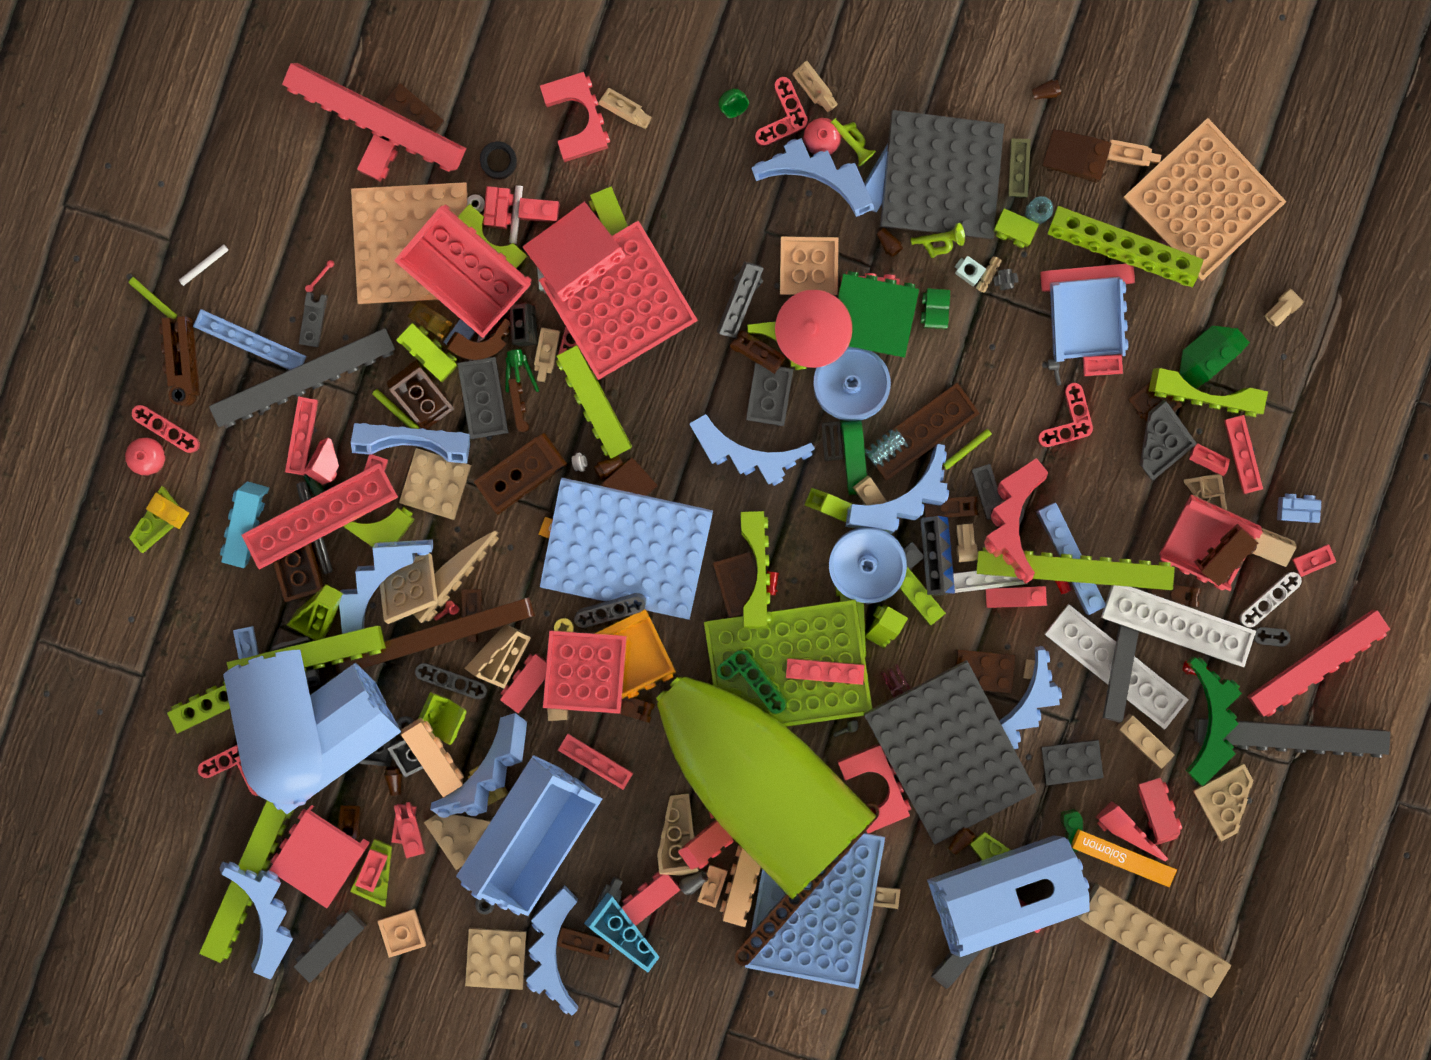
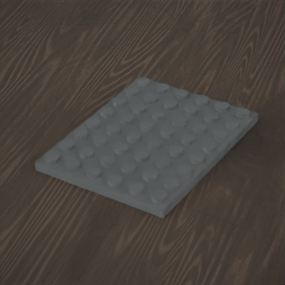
M967 660L864 713L934 845L956 834L959 829L961 830L963 827L968 828L1036 793L1028 774Z

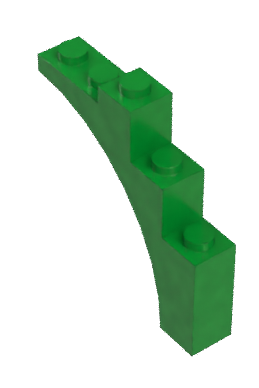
M1191 657L1187 663L1196 673L1203 687L1207 700L1208 723L1203 745L1195 760L1185 771L1199 785L1204 786L1236 754L1232 750L1234 746L1225 739L1223 741V739L1239 724L1235 720L1237 716L1228 709L1226 711V709L1242 693L1238 690L1240 686L1234 680L1223 679L1219 682L1221 678L1214 671L1210 672L1206 668L1207 664L1203 659Z

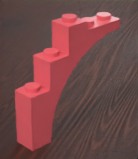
M1037 458L1000 482L997 489L998 494L1006 501L995 507L991 514L992 522L1000 528L987 535L984 542L985 548L990 554H993L995 557L1003 555L1004 561L1013 567L1016 576L1023 580L1025 584L1032 580L1035 572L1028 563L1021 547L1019 518L1025 500L1037 486L1045 481L1048 475L1047 470Z

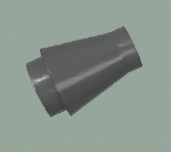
M704 871L682 878V881L679 883L681 891L685 895H693L708 881V876Z

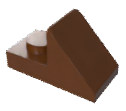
M340 806L338 829L357 841L360 836V806Z

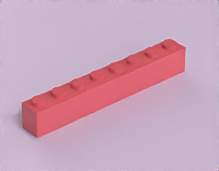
M1371 610L1256 689L1247 698L1260 716L1269 717L1277 711L1276 708L1280 705L1285 706L1289 704L1293 696L1305 693L1309 685L1322 681L1325 674L1338 670L1341 663L1354 659V654L1361 650L1363 652L1371 647L1370 643L1374 640L1379 641L1383 639L1390 628L1378 610Z

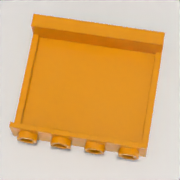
M646 609L595 633L627 636L622 699L627 696L631 699L639 695L638 691L644 688L646 691L657 686L656 682L660 680L666 682L674 678L673 674L676 673L674 666Z

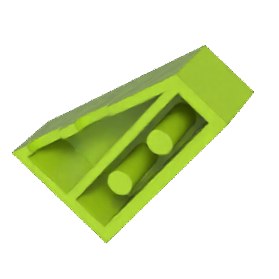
M412 323L396 341L402 344L435 377L444 382L458 367L455 363L457 359L450 352L446 354L442 351L443 345L436 339L432 341L427 336L429 332L424 327L420 326L418 328Z
M325 585L297 609L287 626L314 640L324 639L332 626L343 593Z
M885 604L882 607L878 606L873 615L876 618L866 633L865 638L885 648L891 640H894L899 635L908 618Z

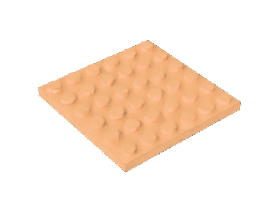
M1209 118L1201 123L1123 197L1167 246L1204 259L1198 276L1200 281H1203L1286 203L1284 198Z
M467 183L351 189L358 304L438 300L394 260L441 205L447 204L450 207L449 210L457 217L468 206Z

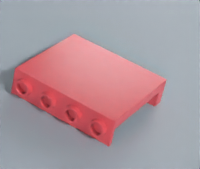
M585 201L522 246L563 302L573 297L576 292L588 286L590 282L603 275L609 268L618 264L626 257L621 247Z
M1190 495L1159 553L1160 560L1171 563V567H1178L1184 574L1189 575L1191 573L1197 576V579L1207 583L1209 581L1220 590L1226 589L1231 591V583L1240 568L1234 569L1228 581L1218 586L1201 572L1194 561L1198 558L1200 560L1205 558L1209 554L1207 550L1210 547L1215 549L1221 543L1220 539L1237 524L1255 539L1260 538L1263 531L1258 524Z
M311 805L308 810L303 809L298 817L300 822L298 825L294 824L290 829L289 834L291 836L289 839L285 838L279 848L282 850L280 854L276 853L270 863L273 865L269 871L276 873L278 877L325 908H328L370 842L363 839L359 843L313 813L312 809L314 806Z

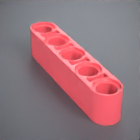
M1128 264L1040 272L1042 292L1050 291V283L1120 277L1126 284L1135 283L1134 266Z

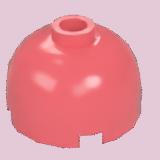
M827 118L814 119L805 128L803 135L804 145L813 155L820 151H829L831 155L840 146L842 136L836 127L830 123L832 120Z
M148 437L139 438L132 441L127 447L125 461L134 473L142 476L157 473L164 465V450L157 440Z

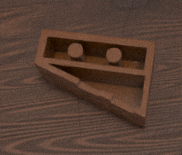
M1238 524L1220 539L1221 543L1215 549L1210 547L1207 550L1209 554L1202 560L1198 558L1194 561L1201 572L1218 586L1228 581L1234 569L1240 568L1247 555H1251L1259 544L1253 536Z

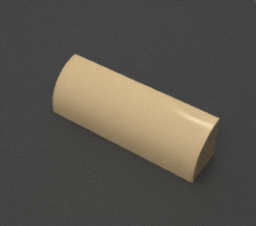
M1262 528L1263 532L1260 538H1256L1259 544L1253 554L1287 567L1296 549L1295 541Z

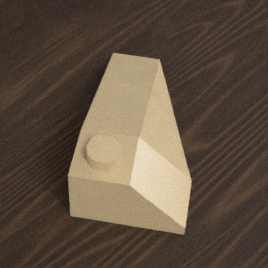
M689 794L673 795L669 798L661 842L657 853L659 874L681 876L699 873L698 867L691 870L678 852V850L694 838Z

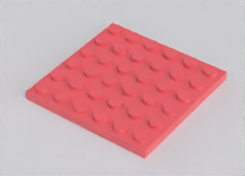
M639 221L612 236L626 257L618 264L609 268L603 275L590 282L588 286L576 292L573 297L563 302L545 277L539 279V282L598 380L698 321Z

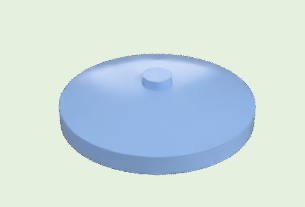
M848 346L844 354L835 362L816 368L813 386L818 403L827 413L841 420L858 421L875 415L884 406L889 396L891 379L886 364L877 354L869 350Z
M870 527L857 528L844 534L834 545L829 559V572L834 585L843 595L852 600L856 599L857 602L876 603L891 597L901 587L907 570L906 555L898 540L884 530Z

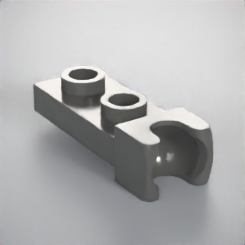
M307 292L299 344L319 347L328 296L321 295L320 300L315 302L314 294Z
M991 464L971 469L986 520L991 519V510L1003 503L998 494V487Z

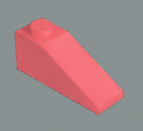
M1046 586L985 589L986 608L1047 606Z

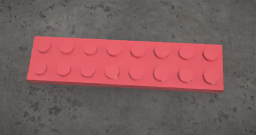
M379 463L242 534V537L260 570L398 498Z

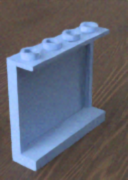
M1120 277L1050 283L1053 358L1056 362L1064 361L1067 358L1121 354L1126 356L1125 350H1128V340L1125 339V331H1127L1128 325L1127 320H1124L1127 304L1126 301H1123V293H1126V283L1123 282V279Z

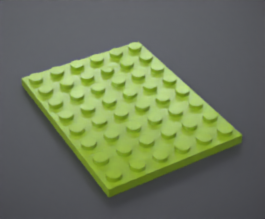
M856 599L772 611L771 623H767V629H744L743 616L704 622L713 685L755 704L784 726L864 716L865 712L873 709ZM741 649L747 650L787 701L786 708L779 714L772 713L740 672L728 680H723L717 675L718 666L736 651ZM744 654L737 655V661L744 664L746 656ZM787 659L865 665L863 685L786 678ZM723 666L722 673L726 676L730 675L731 668ZM750 669L748 672L749 676L752 679L758 678L757 670ZM762 684L760 687L761 692L764 694L770 693L769 685ZM773 693L769 698H767L768 701L771 698L774 700L775 703L773 706L775 708H781L780 705L782 702L780 700L777 702L773 698L776 695L775 693Z

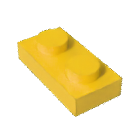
M158 493L154 494L146 510L178 529L181 528L189 515L188 511Z

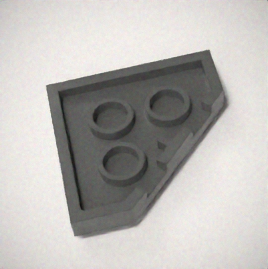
M1165 400L1161 401L1148 413L1140 466L1152 481L1197 445Z

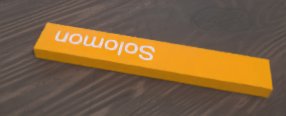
M1079 829L1071 844L1073 849L1167 887H1170L1177 871L1175 868Z

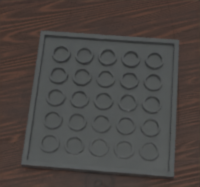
M892 110L880 226L945 233L953 230L957 223H961L965 236L993 239L1004 124Z

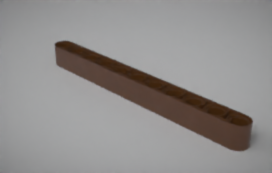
M528 597L385 641L386 648L381 649L380 654L370 656L369 653L362 654L363 658L351 660L349 657L343 659V663L335 664L336 675L338 676L354 663H357L363 669L535 616L530 598Z
M865 803L867 807L872 806L876 809V817L855 839L851 840V843L825 868L823 873L819 874L812 881L813 885L810 888H804L798 894L800 900L792 902L789 896L785 894L738 947L735 953V961L739 965H748L873 824L879 816V807L876 803ZM779 908H784L787 911V915L780 917L776 911ZM771 922L775 928L772 931H767L764 928V924ZM753 937H759L762 943L760 945H754L751 942V939ZM741 951H746L749 954V958L742 960L738 954Z

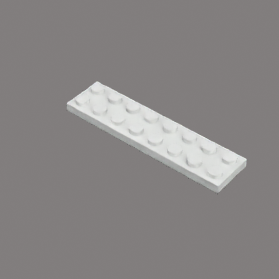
M1111 585L1105 603L1106 606L1101 615L1103 619L1240 667H1245L1256 633L1255 630L1127 586Z
M1067 604L1044 634L1108 684L1116 641ZM1134 656L1127 700L1160 727L1166 729L1189 699Z

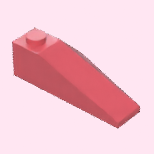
M1113 801L1096 816L1099 820L1097 824L1104 832L1108 830L1112 834L1164 861L1168 859L1147 838V835L1138 826H1135V822Z

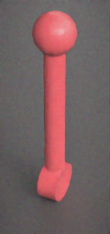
M332 260L327 261V266L310 285L305 287L307 292H312L315 284L329 268L334 266Z

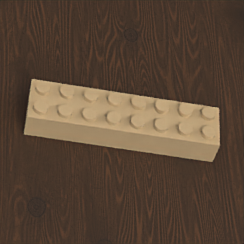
M1095 883L1089 893V912L1077 916L1080 920L1211 998L1231 967V964L1097 883Z

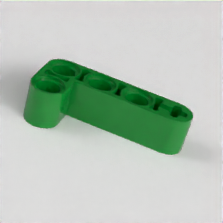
M840 419L848 495H858L853 487L867 476L861 420L845 421Z
M741 649L736 651L718 666L717 675L723 680H728L740 672L772 713L779 714L786 708L787 701L747 650ZM738 654L746 656L744 664L737 661L736 657ZM723 666L731 668L730 675L726 676L722 673ZM756 669L758 678L752 679L749 676V670ZM761 685H769L770 693H762ZM773 693H775L776 695L773 698L777 702L779 700L782 702L780 705L781 708H775L773 706L775 703L774 700L771 698L768 701L767 698H769Z

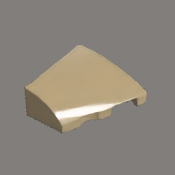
M1213 474L1184 479L1185 485L1188 486L1193 496L1227 510L1222 475Z

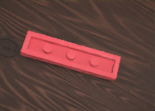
M298 397L285 469L286 473L305 475L304 471L308 463L318 400Z
M1241 415L1224 420L1243 494L1262 490L1263 486L1245 416Z
M788 658L786 678L863 685L865 665Z
M567 734L558 749L564 755L624 790L633 775V772L570 734Z

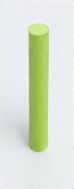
M134 277L129 280L128 283L168 318L175 319L177 317L171 309Z
M378 389L372 393L406 426L412 429L420 428Z
M988 429L984 430L943 463L946 470L951 468L992 435V433Z

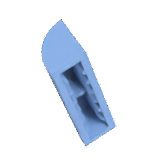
M888 144L864 182L873 202L874 210H871L873 212L878 211L883 200Z

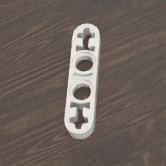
M1288 572L1240 614V623L1245 627L1257 625L1299 588L1302 582L1300 575L1295 572ZM1289 576L1296 578L1294 580L1295 585L1289 584L1286 588L1280 585L1281 583L1286 585L1290 581L1288 579ZM1276 588H1280L1283 593L1279 599L1273 596V590ZM1264 600L1268 603V609L1262 612L1259 610L1258 605ZM1253 608L1258 614H1260L1259 617L1258 615H1254L1251 618L1252 623L1245 622V620L1247 619L1245 615H1252L1254 613V611H1252Z

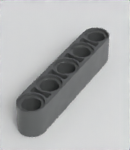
M981 950L962 957L950 952L936 967L931 977L945 989L949 988Z

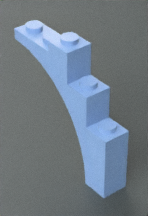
M802 138L798 140L793 139L787 145H784L786 153L776 154L772 159L766 162H758L751 168L756 181L778 175H801L827 184L846 200L856 217L874 210L873 202L856 164H844L837 170L829 151L817 152L810 158Z
M706 414L689 424L712 464L715 462L717 465L727 460L726 456L729 455L739 473H744L745 475L755 471L754 466L757 465L767 484L772 483L773 486L784 481L782 478L785 476L782 470L783 467L786 470L796 465L795 460L801 457L805 460L813 455L811 451L815 449L812 443H809L798 449L785 452L767 453L755 451L738 445L723 435Z
M937 444L933 448L927 469L913 489L903 496L883 504H852L848 508L845 527L855 529L862 527L877 528L892 534L899 526V519L897 517L916 520L923 515L924 504L922 503L937 506L945 503L949 497V490H947L946 483L940 482L944 477L942 464L945 463L947 452L944 451L945 445Z
M1043 646L1035 647L1034 671L1027 691L1010 713L999 720L1014 749H1018V743L1021 742L1020 732L1016 730L1039 727L1038 721H1041V712L1037 708L1060 705L1059 699H1062L1061 688L1054 682L1049 683V681H1052L1051 670H1048L1047 663L1050 662V656Z
M516 713L501 717L494 742L478 769L463 786L446 797L432 802L430 810L442 818L463 813L464 811L470 816H477L487 812L489 791H495L504 787L507 766H513L523 760L527 721Z
M222 862L219 868L221 874L245 890L256 906L260 921V940L251 967L254 973L271 980L293 940L290 930L283 926L279 927L287 910L282 901L276 898L273 899L281 884L278 875L269 870L267 872L261 870L257 877L255 872L251 870L243 871L233 862H229V864Z
M564 885L532 917L533 928L539 933L542 931L543 934L528 950L530 952L529 956L536 963L539 961L540 964L527 976L526 985L532 992L536 991L538 994L545 989L546 995L551 1000L555 999L565 1014L569 1013L572 1016L578 1010V1005L569 996L561 981L557 968L556 947L560 927L568 912L577 903L578 898Z

